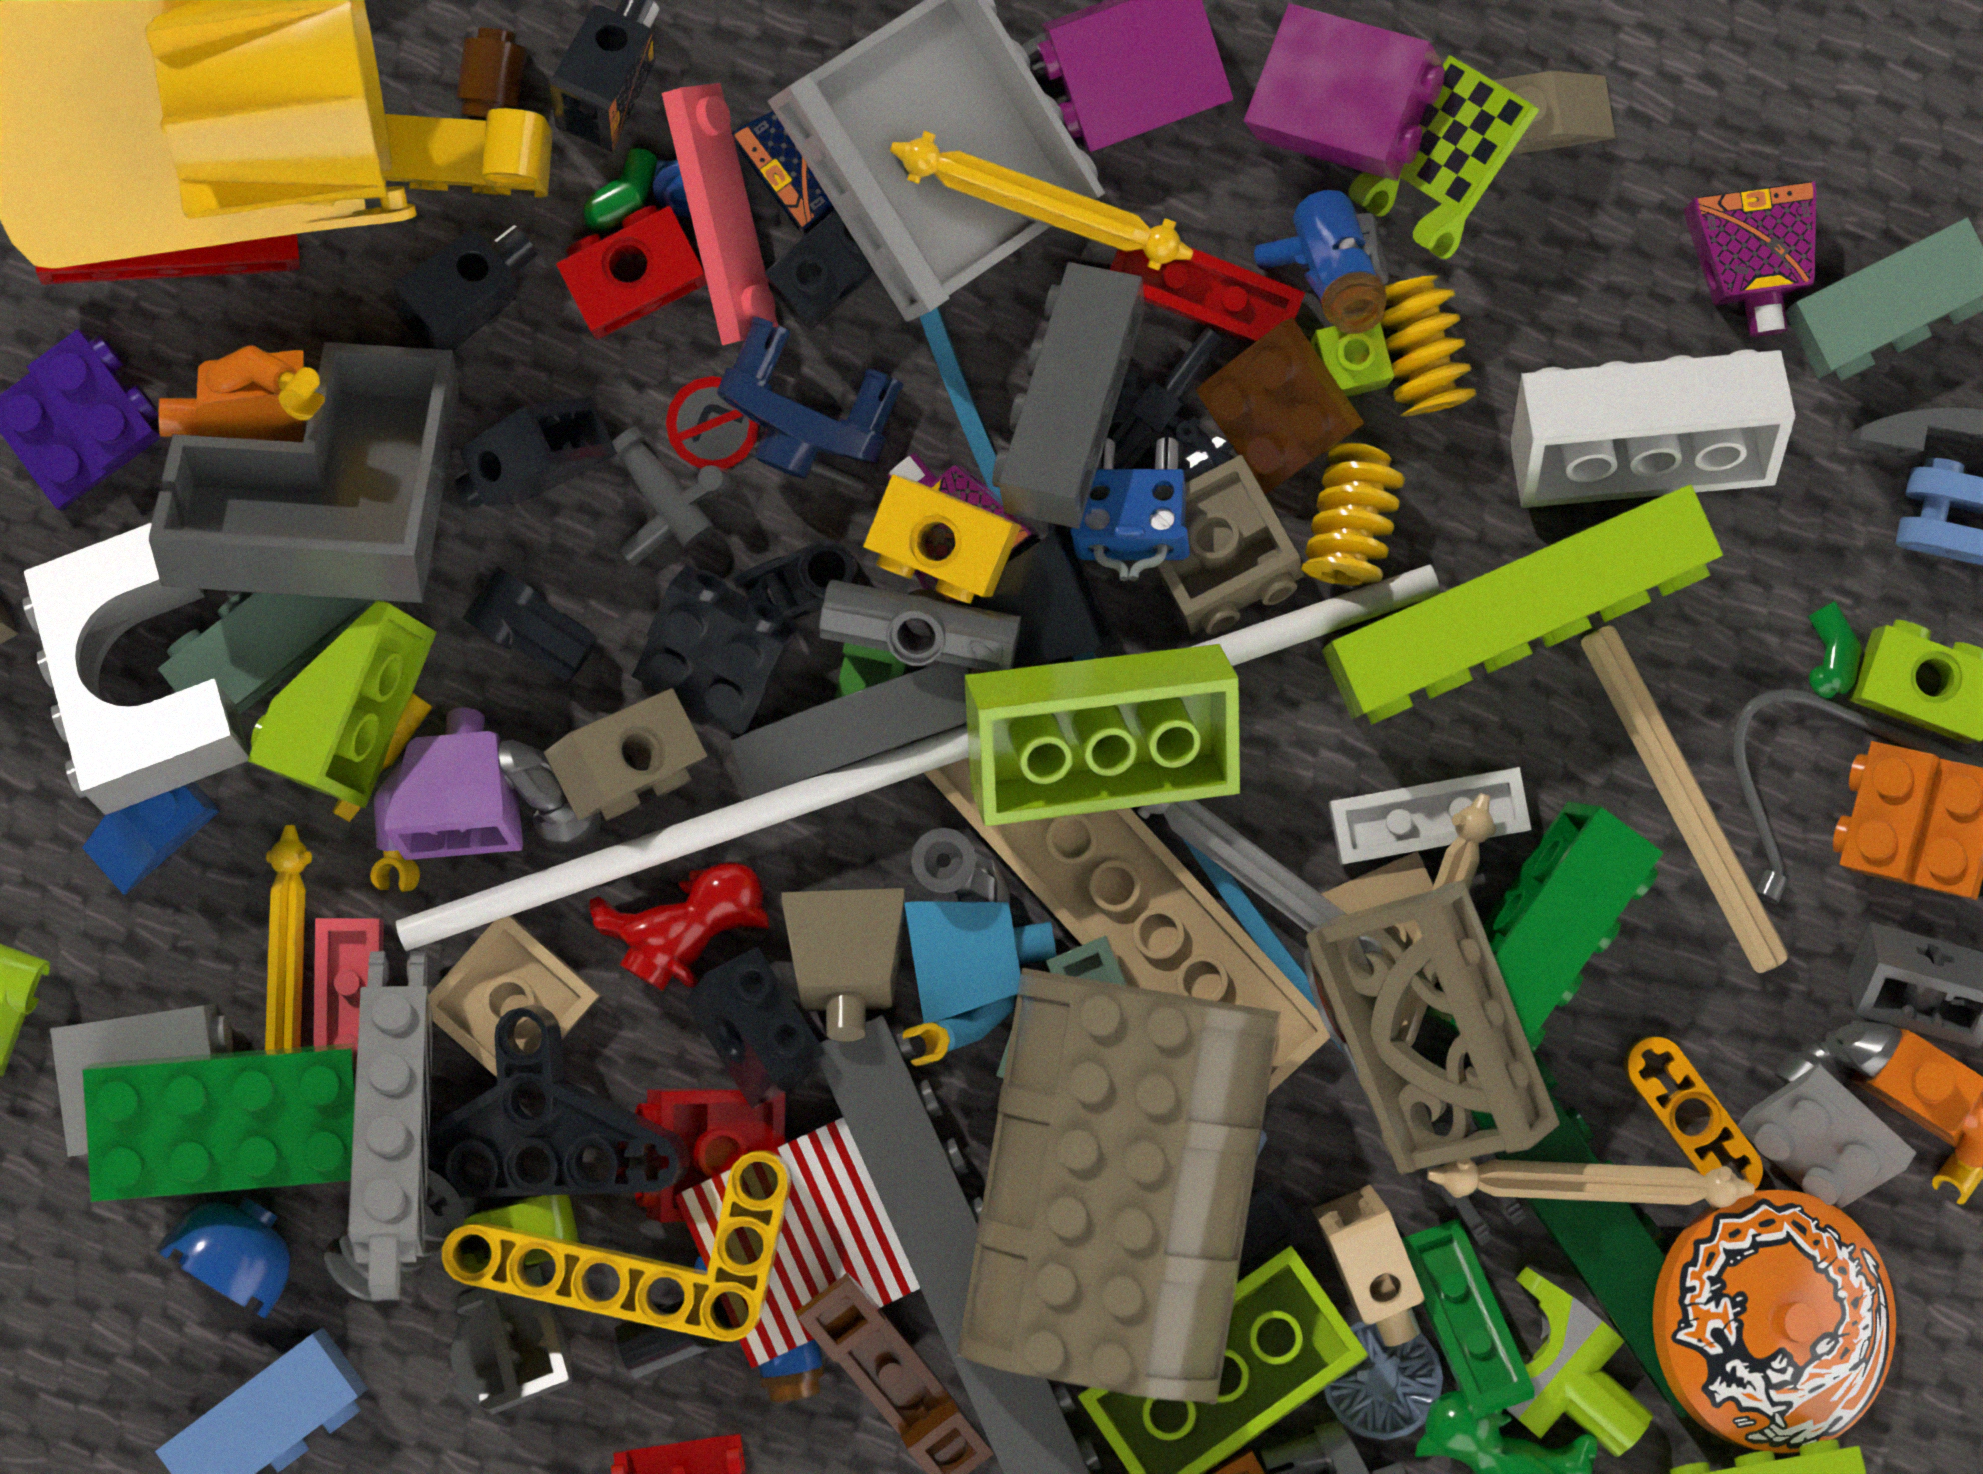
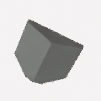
M539 1265L525 1270L526 1276L532 1282L538 1285L548 1284L544 1272ZM482 1287L459 1296L456 1310L458 1314L463 1315L459 1316L450 1352V1359L459 1392L493 1415L573 1384L570 1341L556 1304Z

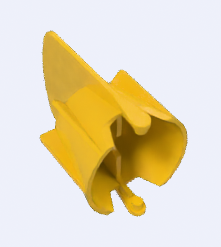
M0 0V221L11 243L33 265L55 269L303 232L398 222L416 216L415 205L407 203L404 186L386 187L382 171L392 169V159L380 78L365 0ZM380 198L381 207L366 209L365 199Z

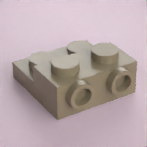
M1242 454L1185 483L1187 491L1185 527L1188 533L1190 556L1184 560H1163L1156 568L1160 573L1163 585L1190 634L1203 628L1209 635L1221 633L1232 627L1239 620L1240 613L1238 610L1261 599L1264 605H1274L1291 596L1297 589L1295 581L1304 577V573L1301 571L1302 563L1300 556Z

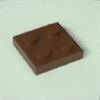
M1293 317L1279 323L1195 389L1229 442L1234 446L1238 455L1242 454L1265 494L1289 480L1365 424Z

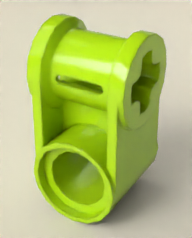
M569 1195L524 1197L511 1201L512 1204L480 1211L464 1219L463 1223L464 1226L475 1222H488L580 1243ZM470 1234L461 1246L462 1260L468 1268L475 1271H483L489 1265L492 1250H489V1258H485L482 1249H471L469 1238L476 1234ZM532 1249L527 1254L524 1263L531 1265L554 1260V1258L543 1249Z

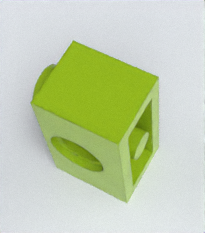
M1896 619L1893 626L1884 625L1872 629L1858 668L1856 683L1851 688L1847 701L1964 744L1982 742L1983 648L1964 642H1955L1953 648L1946 647L1929 640L1932 631L1904 620ZM1923 662L1933 665L1940 674V688L1933 697L1923 693L1916 683V672Z

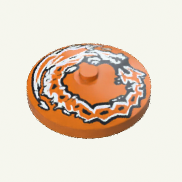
M1755 1190L1754 1194L1738 1198L1735 1203L1728 1207H1718L1716 1209L1711 1206L1694 1218L1678 1236L1668 1252L1657 1281L1653 1304V1334L1656 1352L1667 1383L1677 1400L1697 1423L1722 1440L1740 1447L1759 1451H1773L1775 1453L1799 1452V1447L1809 1443L1835 1439L1852 1427L1871 1406L1882 1388L1893 1357L1896 1339V1308L1890 1279L1879 1253L1865 1232L1848 1215L1833 1205H1826L1820 1198L1813 1195L1788 1190Z

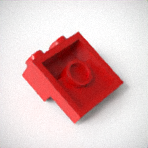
M647 1089V1103H639L635 1113L679 1135L688 1146L690 1164L685 1177L676 1185L655 1192L635 1193L636 1203L639 1207H647L646 1218L658 1222H685L674 1197L675 1195L731 1170L733 1165L746 1154L754 1151H772L785 1144V1092L752 1109L740 1089ZM655 1148L654 1151L647 1153V1165L656 1166L659 1172V1170L669 1166L668 1156L657 1154Z

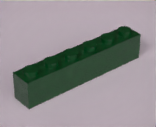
M1534 1053V1060L1560 1124L1529 1149L1507 1153L1504 1150L1494 1152L1493 1154L1498 1160L1600 1164L1587 1145L1588 1142L1595 1138L1592 1131L1573 1106L1563 1111L1549 1091L1558 1085L1557 1081L1542 1059ZM1471 1110V1119L1478 1129L1496 1125L1492 1113ZM1608 1159L1607 1161H1605L1604 1163H1602V1164L1614 1165V1164L1612 1163V1161L1609 1160V1159ZM1525 1198L1614 1329L1625 1340L1624 1343L1670 1410L1681 1418L1689 1414L1677 1400L1668 1385L1656 1352L1653 1334V1304L1657 1281L1666 1259L1660 1250L1669 1245L1656 1223L1646 1212L1637 1218L1627 1202Z

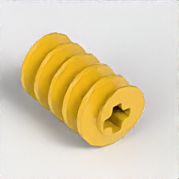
M1435 275L1411 278L1384 286L1387 299L1382 305L1393 307L1379 315L1382 329L1398 331L1385 340L1388 354L1403 356L1391 364L1394 379L1409 380L1394 391V401L1414 405V407L1401 414L1400 416L1402 417L1422 415L1455 407L1477 395L1475 388L1457 387L1455 384V380L1469 372L1471 366L1468 363L1450 361L1449 355L1464 347L1466 343L1465 339L1445 337L1444 330L1460 321V315L1440 312L1439 305L1455 296L1454 289L1435 287L1433 281L1439 277Z
M1360 443L1337 444L1328 453L1327 459L1331 466L1325 469L1322 484L1325 490L1319 493L1316 504L1320 513L1315 515L1312 521L1311 531L1314 537L1308 540L1305 550L1309 560L1303 563L1301 571L1312 578L1330 584L1356 586L1362 583L1381 582L1383 571L1367 561L1368 559H1384L1388 555L1389 548L1384 543L1373 539V536L1391 535L1394 524L1389 519L1378 515V513L1397 511L1400 501L1396 496L1385 492L1384 489L1402 488L1405 477L1400 472L1389 467L1392 459L1387 453L1378 448Z

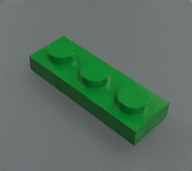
M1458 1218L1401 1238L1425 1300L1422 1301V1304L1472 1419L1475 1420L1533 1399L1535 1387L1460 1219Z

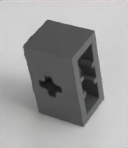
M1870 922L1847 973L1855 1015L1980 1049L1983 1042V952Z

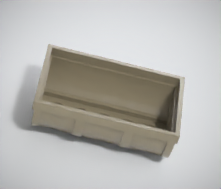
M1022 968L957 1356L1008 1372L1131 1395L1216 1404L1281 1012Z

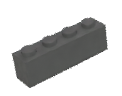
M1068 262L1061 286L1051 285L1044 311L1045 322H1049L1044 340L1034 339L1029 353L1027 374L1032 377L1027 394L1018 393L1013 403L1010 430L1015 431L1010 449L1001 448L994 464L992 483L994 487L1000 488L1004 513L1079 529L1145 312L1142 276Z

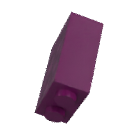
M1106 0L1041 24L1046 41L1038 43L1037 50L1049 81L1059 77L1066 98L1065 102L1058 104L1064 116V126L1073 140L1080 138L1082 146L1089 152L1234 100L1202 0Z
M1288 3L1244 122L1260 141L1398 181L1404 163L1411 164L1418 153L1422 138V129L1419 124L1427 103L1434 104L1440 95L1444 82V68L1430 41Z

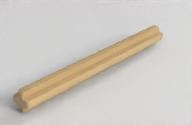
M1609 625L1585 636L1581 640V646L1751 966L1758 973L1770 971L1778 967L1788 959V951L1618 632L1612 625Z

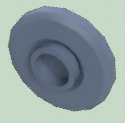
M1357 1322L1350 1329L1369 1357L1324 1388L1327 1403L1341 1423L1361 1436L1387 1440L1409 1435L1426 1423L1427 1412L1431 1403L1441 1395L1443 1374L1438 1354L1421 1332L1414 1339L1406 1343L1389 1347L1385 1346L1376 1323L1364 1325L1363 1322Z

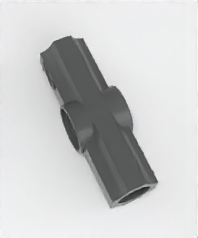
M830 580L822 606L819 629L820 638L890 651L898 660L912 666H923L936 660L982 670L1001 671L1013 668L1021 628V616L950 603L940 593L930 589H917L908 594ZM911 618L925 620L932 626L935 634L930 636L918 635L908 627L906 620Z

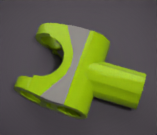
M1526 1266L1515 1280L1540 1301L1538 1309L1542 1316L1543 1329L1540 1338L1545 1343L1531 1359L1528 1355L1521 1357L1535 1387L1534 1398L1506 1409L1540 1439L1560 1415L1565 1412L1588 1434L1595 1437L1613 1456L1619 1457L1639 1440L1653 1418V1413L1602 1369L1625 1340L1583 1303Z

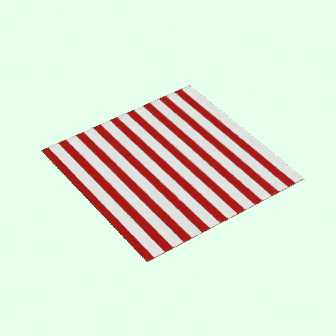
M844 1117L770 1151L779 1155L788 1164L791 1172V1188L762 1316L758 1325L744 1338L738 1339L751 1369L814 1339L797 1319L795 1312L846 1273L871 1296L879 1307L920 1289ZM753 1162L744 1172L743 1185L751 1196L757 1199H767L776 1191L778 1176L771 1165L765 1162ZM731 1170L674 1196L707 1270ZM740 1226L731 1233L729 1250L736 1260L743 1263H752L761 1257L764 1242L761 1235L755 1229L748 1226ZM726 1291L721 1293L719 1297L732 1326L739 1327L744 1325L749 1316L747 1301L736 1292Z

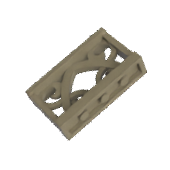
M1464 879L1442 885L1435 890L1353 913L1334 916L1307 933L1306 940L1311 950L1312 963L1322 978L1334 1008L1336 1024L1344 1034L1357 1066L1359 1082L1363 1090L1368 1094L1380 1124L1384 1145L1392 1155L1400 1174H1407L1425 1167L1504 1150L1507 1153L1529 1149L1560 1124ZM1416 920L1422 937L1408 948L1401 937L1390 926ZM1367 936L1382 943L1391 953L1396 963L1393 964L1386 955L1377 951H1369L1364 954L1358 937ZM1366 957H1367V958L1372 962V964L1374 965V973H1373V975H1372V972H1371L1370 967H1369V965H1368V962H1367V960H1366ZM1438 978L1444 993L1432 984ZM1411 986L1427 1004L1439 1011L1453 1014L1461 1035L1455 1039L1449 1049L1446 1070L1422 1057L1398 1036L1402 1009ZM1468 1052L1473 1067L1471 1065L1466 1069L1467 1079H1465L1464 1057ZM1447 1102L1451 1103L1454 1114L1452 1129L1448 1135L1438 1136L1435 1134L1431 1122L1444 1113ZM1423 1103H1425L1431 1110V1122ZM1471 1110L1492 1113L1496 1125L1470 1131Z

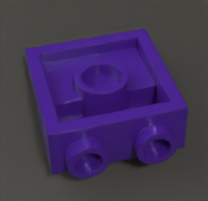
M79 329L26 366L30 373L0 394L1 435L53 506L59 511L64 510L162 438L160 437L159 430L153 423L159 417V410L140 386L136 385L129 390L115 372L124 364L113 347L101 334L91 339L89 335Z

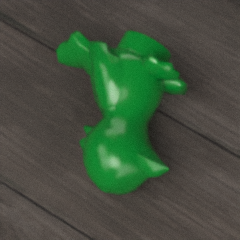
M1458 1390L1440 1395L1431 1403L1427 1412L1425 1434L1418 1441L1415 1453L1416 1457L1446 1456L1460 1460L1472 1469L1473 1474H1592L1598 1443L1595 1437L1590 1434H1583L1560 1448H1544L1522 1438L1500 1434L1499 1427L1509 1423L1512 1419L1511 1416L1501 1414L1502 1410L1473 1420L1461 1391Z

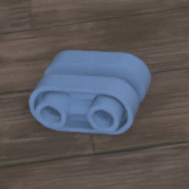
M1926 458L1924 467L1911 468L1905 495L1911 499L1924 501L1921 517L1900 518L1895 544L1903 549L1983 566V530L1947 522L1949 507L1983 514V478L1964 474V464L1942 458Z

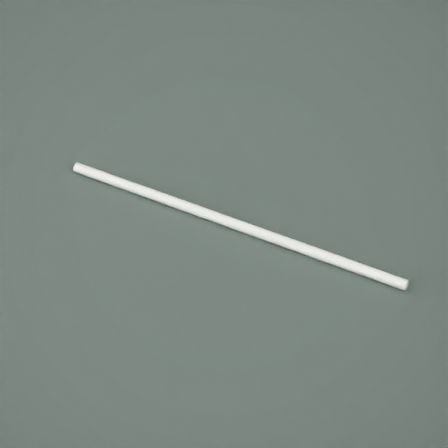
M1429 564L1191 647L1220 644L1230 664L1235 666L1441 594L1439 582L1434 569ZM967 724L396 921L400 941L404 949L409 951L968 758Z

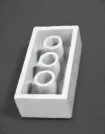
M1739 350L1729 355L1701 358L1680 355L1664 361L1634 364L1614 361L1603 364L1600 367L1567 370L1559 367H1548L1534 373L1521 374L1511 435L1512 458L1521 508L1661 496L1689 484H1692L1695 492L1775 485L1795 419V411L1781 350L1767 352Z

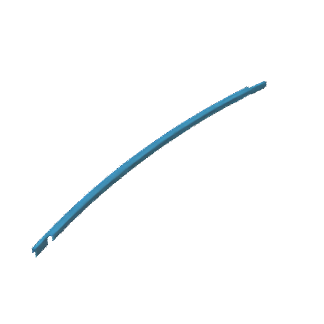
M938 306L931 312L919 317L940 374L988 488L1001 498L1000 488L994 487L992 483L997 453L974 401ZM1036 539L1024 548L1019 555L1037 544ZM1094 651L1072 656L1074 661L1097 659ZM1183 839L1259 948L1317 1010L1305 970L1260 913L1237 879Z

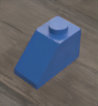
M194 781L105 815L82 848L121 893L126 895L221 810Z

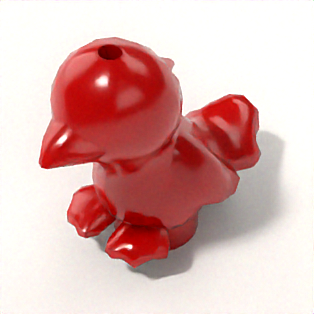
M728 861L714 864L706 869L692 870L689 872L690 880L681 881L678 884L685 893L690 894L685 903L660 905L637 914L619 912L607 900L596 896L589 900L588 910L592 916L594 927L602 935L623 940L630 946L619 964L622 968L661 991H664L672 976L686 987L694 989L699 980L689 967L699 958L711 937L723 930L737 927L769 929V915L762 906L763 889L761 880L753 869L743 863Z

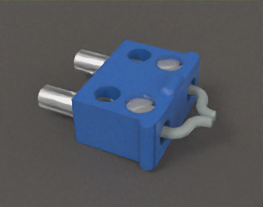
M1106 438L1104 468L1102 469L1101 454L1079 529H1071L1074 550L1078 558H1081V560H1097L1104 567L1118 570L1120 580L1136 581L1143 569L1156 567L1163 560H1184L1190 556L1188 533L1185 527L1187 491L1184 470L1177 469L1178 442L1173 438H1169L1167 469H1165V438H1161L1156 442L1155 469H1114L1115 442ZM1120 560L1140 561L1132 566L1129 573L1127 566Z

